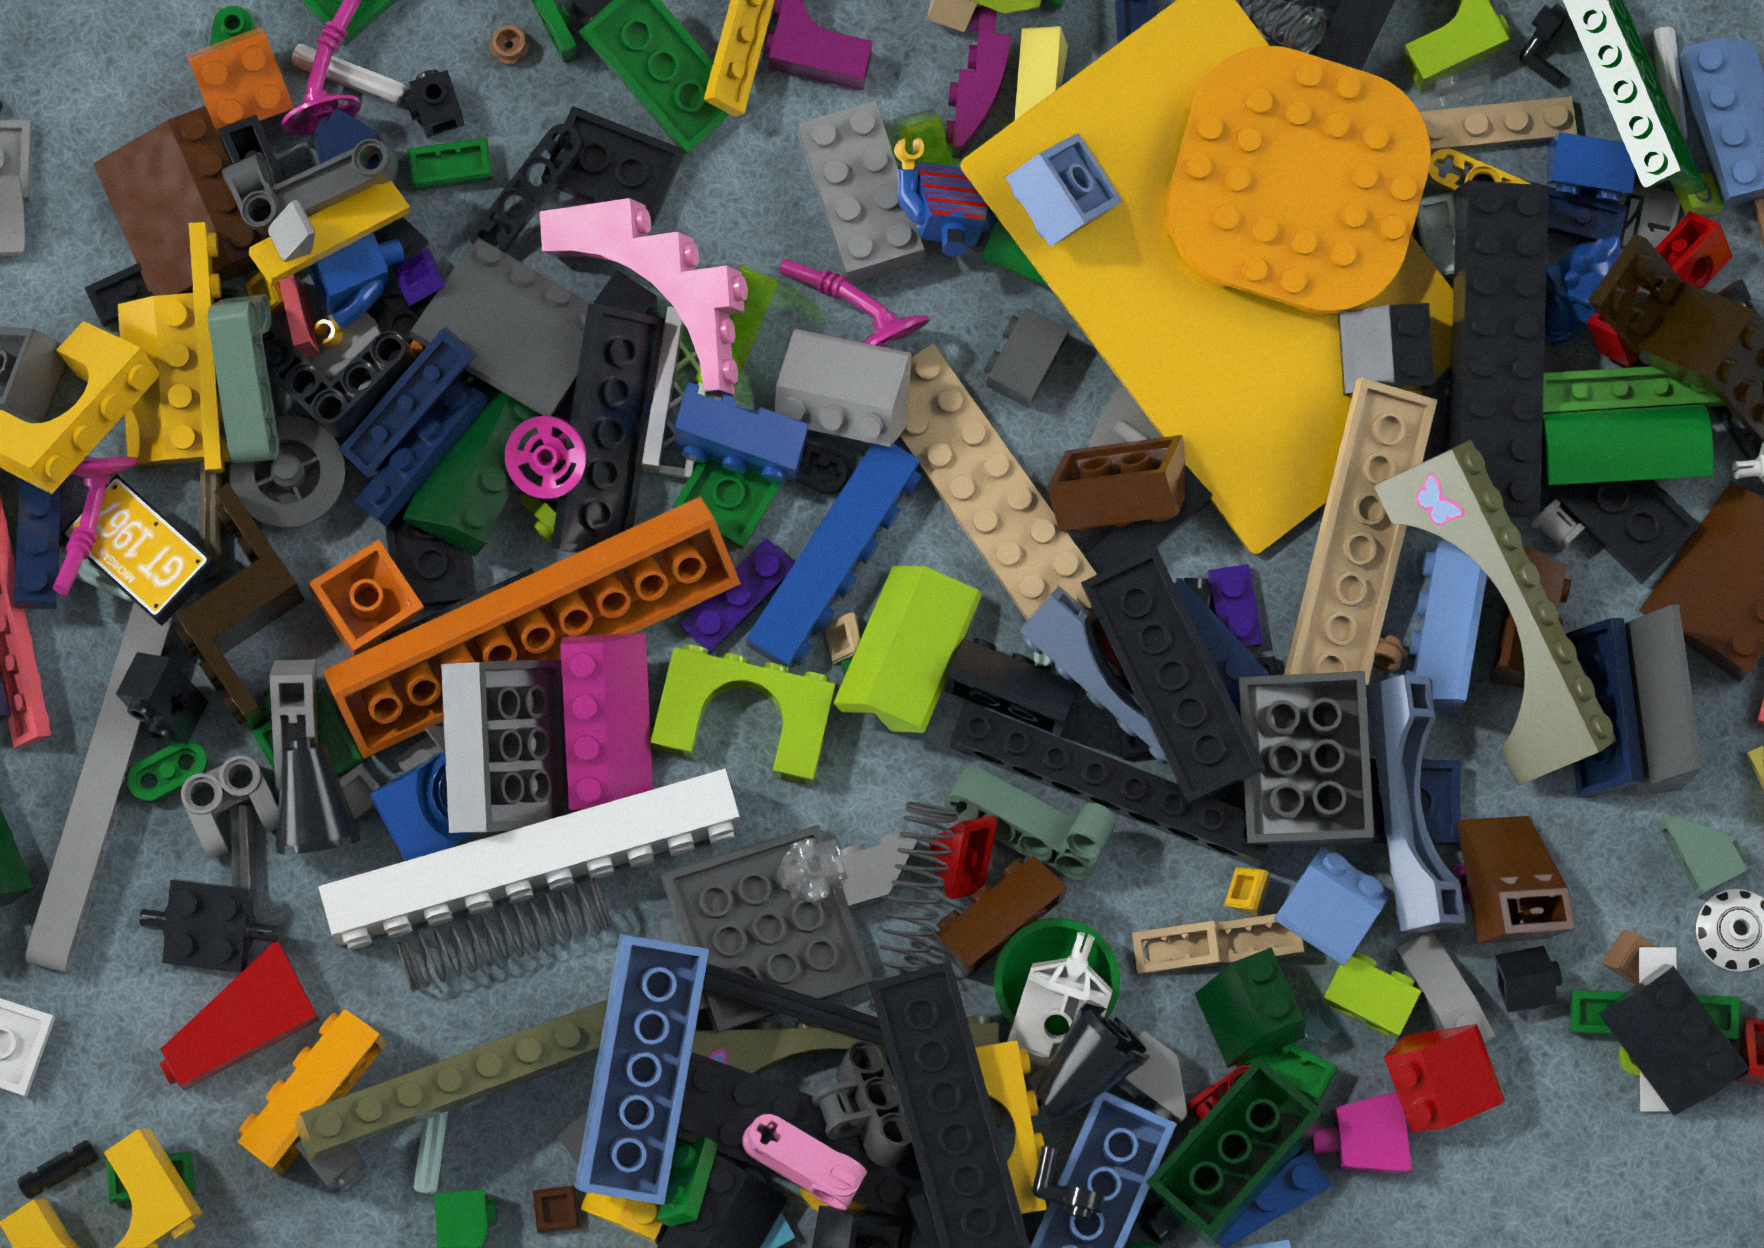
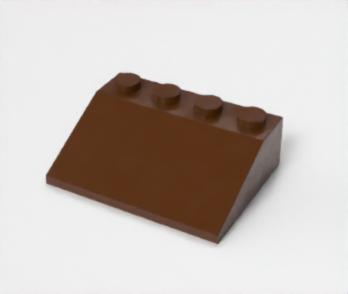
M206 106L163 122L93 163L136 264L140 263L142 267L140 273L148 292L152 291L154 296L193 293L189 223L206 222L210 227V233H217L219 256L212 257L213 274L219 273L221 283L258 268L249 256V248L263 241L264 237L244 221L237 203L225 182L222 169L230 166L231 163Z
M1731 481L1700 524L1701 526L1692 535L1641 606L1639 612L1646 615L1669 605L1679 604L1685 644L1741 682L1764 653V497Z

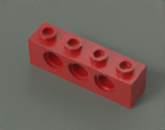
M1691 211L1655 248L1682 281L1702 289L1733 257L1721 224ZM1638 285L1636 286V288H1635V290H1634V293H1635V294H1636V292H1637ZM1599 312L1593 314L1586 321L1600 354L1628 367H1631L1638 359L1637 355Z

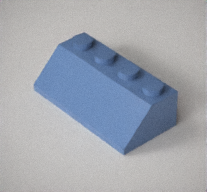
M1722 37L1685 46L1678 57L1680 75L1709 171L1725 206L1722 210L1750 204L1755 199L1764 198V73L1754 41Z
M1438 540L1433 552L1426 551L1423 562L1422 575L1429 576L1427 591H1419L1415 615L1422 616L1420 631H1412L1408 654L1415 655L1413 671L1406 670L1405 675L1430 677L1435 712L1456 716L1467 699L1487 574L1457 546L1447 540Z

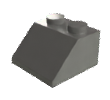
M0 327V410L28 423H43L45 416L51 410L52 397L59 379L64 375L67 368V363L56 351L61 343L35 329Z

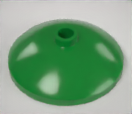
M1067 918L1041 919L1017 931L1003 947L994 971L995 996L1003 1015L1009 1023L1013 1025L1032 964L1068 958L1072 953L1077 932L1085 933L1081 950L1084 948L1088 934L1095 937L1087 961L1088 965L1113 990L1104 1016L1109 1018L1119 995L1120 972L1116 957L1106 940L1091 927ZM1051 1015L1045 1021V1027L1052 1035H1063L1069 1029L1068 1021L1062 1015Z

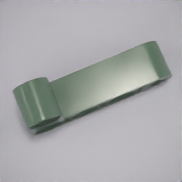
M263 294L222 299L212 304L208 310V326L228 450L234 464L276 460L279 454L278 432L262 334L270 330L272 317L269 301Z
M972 766L962 770L944 803L946 808L956 810L959 813L957 817L962 822L993 815L998 819L994 835L995 840L1029 858L1032 856L1036 857L1047 868L1073 881H1084L1089 877L1116 826L1114 814L1105 806L1097 803L1085 804L1077 818L1074 819L987 771Z

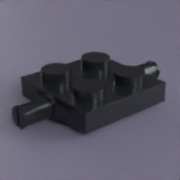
M172 879L170 880L169 899L165 912L144 908L140 913V917L155 919H139L140 925L143 927L163 928L165 938L162 963L241 973L247 968L248 953L254 940L276 943L279 935L263 933H278V925L256 923L253 912L254 888Z

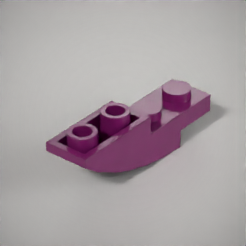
M983 5L976 7L972 15L971 31L979 32L978 44L969 45L968 68L959 69L958 82H950L948 106L956 107L955 121L947 120L945 144L953 145L952 158H961L984 128L998 99L1007 68L1011 35L995 33L997 11Z

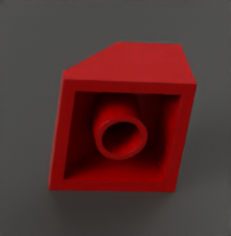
M1478 1024L1406 1035L1384 1056L1412 1133L1448 1128L1501 1105L1505 1101Z

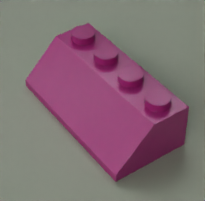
M646 633L562 637L560 646L569 810L587 809L653 790Z

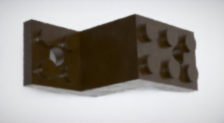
M1634 233L1589 299V302L1643 363L1715 393L1750 434L1763 439L1764 319L1752 308L1682 281L1647 238ZM1638 285V289H1637V292H1636V294H1635V293H1634V290H1635L1636 286Z
M229 483L214 492L220 502L214 509L232 537L238 534L241 535L242 538L237 540L251 565L175 614L182 624L181 627L176 629V632L194 659L200 655L204 657V660L198 664L217 693L225 688L227 694L221 698L238 724L241 726L248 722L254 731L267 723V721L223 654L305 601L296 581Z

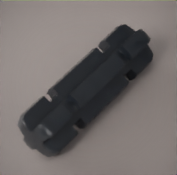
M84 1140L72 1147V1152L65 1151L37 1167V1172L33 1173L30 1171L19 1177L17 1183L22 1194L26 1198L31 1199L42 1193V1188L45 1186L51 1188L79 1172L78 1168L80 1166L86 1168L98 1160L95 1148L88 1140Z

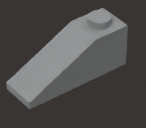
M316 659L274 660L269 675L276 795L280 793L283 749L291 747L290 740L314 736L316 743H318Z
M1430 931L1395 948L1408 976L1415 981L1414 987L1421 990L1419 997L1436 1030L1478 1024L1485 1045L1496 1037L1477 999L1434 931Z

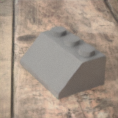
M795 329L792 333L776 384L775 413L808 424V430L890 447L907 427L912 353Z

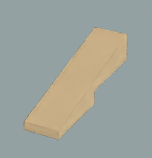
M1277 914L1223 922L1207 921L1132 933L1138 975L1231 964L1234 961L1272 947L1277 959L1308 955L1307 942L1275 921L1274 918ZM1147 943L1150 961L1147 960L1144 954Z

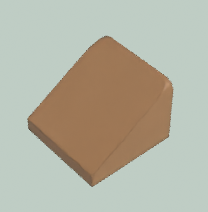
M1622 930L1602 964L1636 986L1639 983V947L1654 946L1640 934Z

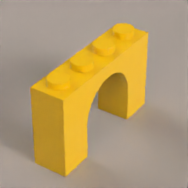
M82 321L56 350L77 377L88 381L87 387L77 403L61 416L43 423H28L0 410V468L50 494H53L161 375L140 347L85 321Z
M1018 1040L975 1047L988 1096L998 1101L1007 1110L1014 1125V1147L1007 1160V1165L1021 1214L1047 1210L1046 1201L1048 1200L1037 1198L1032 1192L1041 1146H1044L1042 1132L1034 1133L1031 1117L1039 1114L1035 1091H1026L1024 1074L1031 1073L1027 1048L1019 1049Z
M151 1128L137 1129L104 1152L125 1186L132 1204L130 1227L125 1237L114 1248H159L158 1244L170 1236L175 1241L196 1228L193 1221L202 1216L203 1212ZM47 1198L33 1199L0 1221L1 1228L14 1248H82L70 1237Z

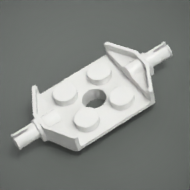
M1077 932L1072 953L1068 958L1032 964L1007 1041L1018 1040L1019 1049L1027 1048L1031 1073L1024 1074L1028 1079L1027 1084H1029L1027 1091H1035L1066 1035L1065 1033L1056 1036L1047 1031L1045 1021L1049 1016L1055 1014L1062 1015L1066 1018L1070 1027L1080 1007L1086 1000H1092L1106 1008L1101 1014L1103 1017L1105 1016L1113 990L1088 965L1087 959L1095 937L1089 934L1084 948L1081 950L1085 933ZM1035 1091V1096H1036V1101H1037V1100L1039 1099V1097H1038V1095L1036 1094V1091Z

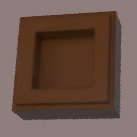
M575 1185L533 1190L538 1234L580 1228Z

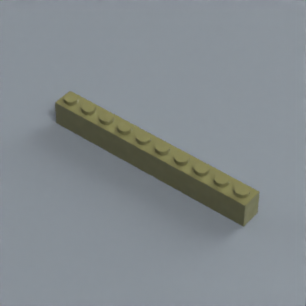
M703 990L697 1017L702 1016L708 1008ZM608 999L301 1112L295 1121V1125L309 1161L313 1162L598 1055Z

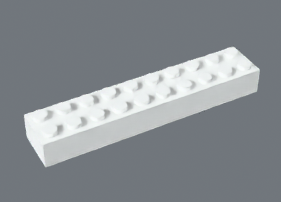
M722 769L321 885L318 888L331 935L339 946L347 944L348 950L358 949L372 943L371 937L383 933H387L388 938L403 936L413 931L411 925L428 921L429 926L444 924L453 920L452 913L468 909L469 914L482 913L493 908V901L507 897L510 903L523 901L534 896L533 890L548 885L550 891H557L574 885L573 878L589 874L590 879H594V877L598 879L613 874V867L629 862L630 867L635 868L655 861L653 855L669 851L671 856L688 853L695 849L693 843L709 839L711 844H719L735 838L734 831L741 830L740 816L726 769Z

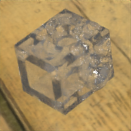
M814 838L793 843L790 845L791 850L781 859L782 865L778 867L781 884L785 890L790 889L792 900L805 897L806 902H814L827 898L831 895L830 890L840 888L848 879L836 839L815 844Z

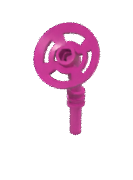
M343 0L333 20L326 22V29H322L321 36H318L316 40L319 45L306 86V95L303 97L304 103L291 110L281 122L286 133L292 135L312 134L315 132L320 121L325 116L331 117L336 108L352 117L360 111L361 104L357 97L345 94L327 95L326 90L322 89L332 54L338 52V45H342L343 38H346L348 34L346 28L362 0ZM345 99L348 102L346 105L339 104L338 100ZM299 112L300 115L295 120H292V116Z
M784 259L780 264V274L817 287L819 293L826 294L834 299L840 300L844 298L875 319L872 322L875 331L864 340L863 343L884 347L896 340L907 337L930 321L927 315H914L897 319L894 312L889 313L885 306L849 283L846 276H840L838 273H832L830 270L821 272L789 259Z
M553 416L530 418L517 426L507 441L505 464L508 474L518 488L533 497L542 499L560 497L571 491L580 482L585 472L587 454L584 442L577 430L560 418ZM537 427L539 433L527 441L524 450H519L518 447L524 435ZM553 427L563 431L558 438L552 436ZM568 436L575 448L567 449ZM542 439L544 444L539 446L534 452H531L535 442ZM562 460H565L562 469L555 473L553 467L557 466ZM572 462L576 463L570 478L563 484L557 485V479L567 473ZM529 463L535 473L544 476L542 485L531 482L523 474L519 465Z
M137 457L84 458L71 473V475L84 477L85 486H89V491L80 525L74 528L70 536L69 542L66 545L67 556L53 585V590L58 594L67 595L83 559H87L97 539L95 529L106 491L105 485L110 484L109 476L120 473L137 464Z

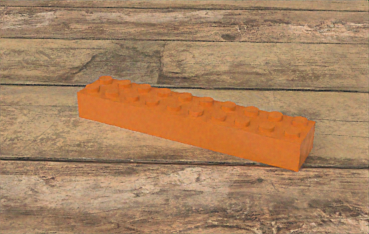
M700 496L324 669L322 672L364 759L425 731L432 724L437 725L444 722L441 664L561 659L560 644L562 637L634 634L741 583L716 521Z

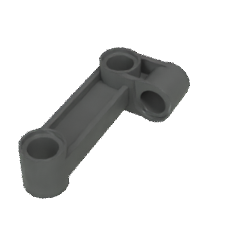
M366 139L358 143L355 148L276 184L271 168L261 152L222 169V173L244 221L260 234L270 236L268 233L269 226L291 201L297 199L298 202H301L307 216L312 215L371 186L388 183L397 173L398 162L395 155L382 142L377 139ZM375 154H382L381 164L377 168L369 170L367 167L369 159ZM271 205L269 217L264 221L257 222L259 210L264 206Z

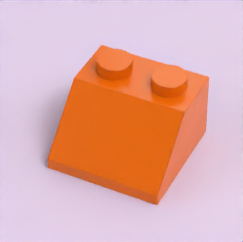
M379 539L308 583L311 597L351 657L383 643V637L405 627L424 609L423 604Z

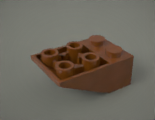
M1529 816L1464 819L1457 821L1478 944L1548 939L1575 929L1568 887Z

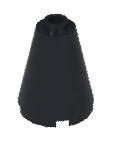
M314 736L290 740L291 747L283 749L276 831L277 853L285 854V846H293L294 854L342 847L341 838L351 836L352 844L360 840L359 830L325 744L316 743Z
M1086 1000L1080 1007L1035 1089L1039 1097L1037 1105L1054 1119L1058 1115L1068 1118L1144 1065L1150 1058V1055L1144 1054L1147 1048L1138 1036L1118 1017H1115L1114 1020L1103 1017L1101 1014L1106 1008L1092 1000Z

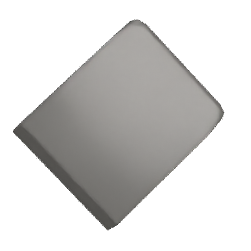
M296 199L287 205L268 228V233L284 262L311 254L313 249L315 230L301 202H298Z

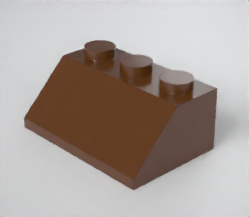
M1177 435L1066 450L1047 486L1059 531L1073 529L1075 532H1085L1096 526L1110 524L1114 527H1124L1135 521L1149 519L1154 522H1164L1177 516L1185 499L1183 436Z
M1523 546L1530 562L1535 565L1539 572L1540 583L1548 599L1555 605L1558 612L1559 603L1567 602L1571 587V579L1565 578L1567 565L1532 547ZM1505 604L1490 681L1524 689L1525 670L1521 641L1507 604ZM1558 618L1561 626L1563 627V618Z
M1032 856L1026 862L1021 857L1015 860L1001 873L1005 879L994 888L989 883L984 885L969 898L972 902L969 908L961 914L955 909L937 924L940 931L936 933L935 940L966 978L1000 952L1017 931L1032 922L1038 921L1064 900L1067 887L1036 857Z

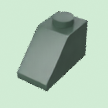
M1673 815L1664 818L1657 825L1696 898L1723 886L1748 871L1745 866L1748 859L1744 849L1737 840L1732 842L1728 833Z

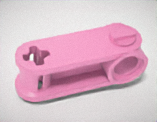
M763 1114L757 1117L744 1131L742 1137L743 1147L749 1156L809 1191L823 1203L838 1210H847L867 1174L866 1169L854 1159L833 1150L772 1114ZM763 1130H767L770 1133L768 1137L769 1142L766 1145L760 1142Z

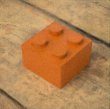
M262 26L186 55L218 136H220L219 128L254 115H257L259 121L294 108Z

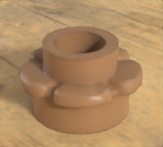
M511 25L502 26L493 33V39L489 43L490 52L494 57H498L501 63L514 64L517 62V59H523L529 51V44L526 42L527 35L518 27ZM506 43H513V47L507 48L505 46Z
M1382 635L1379 638L1377 649L1374 652L1373 666L1387 672L1397 671L1401 663L1408 659V652L1403 650V643L1397 637Z

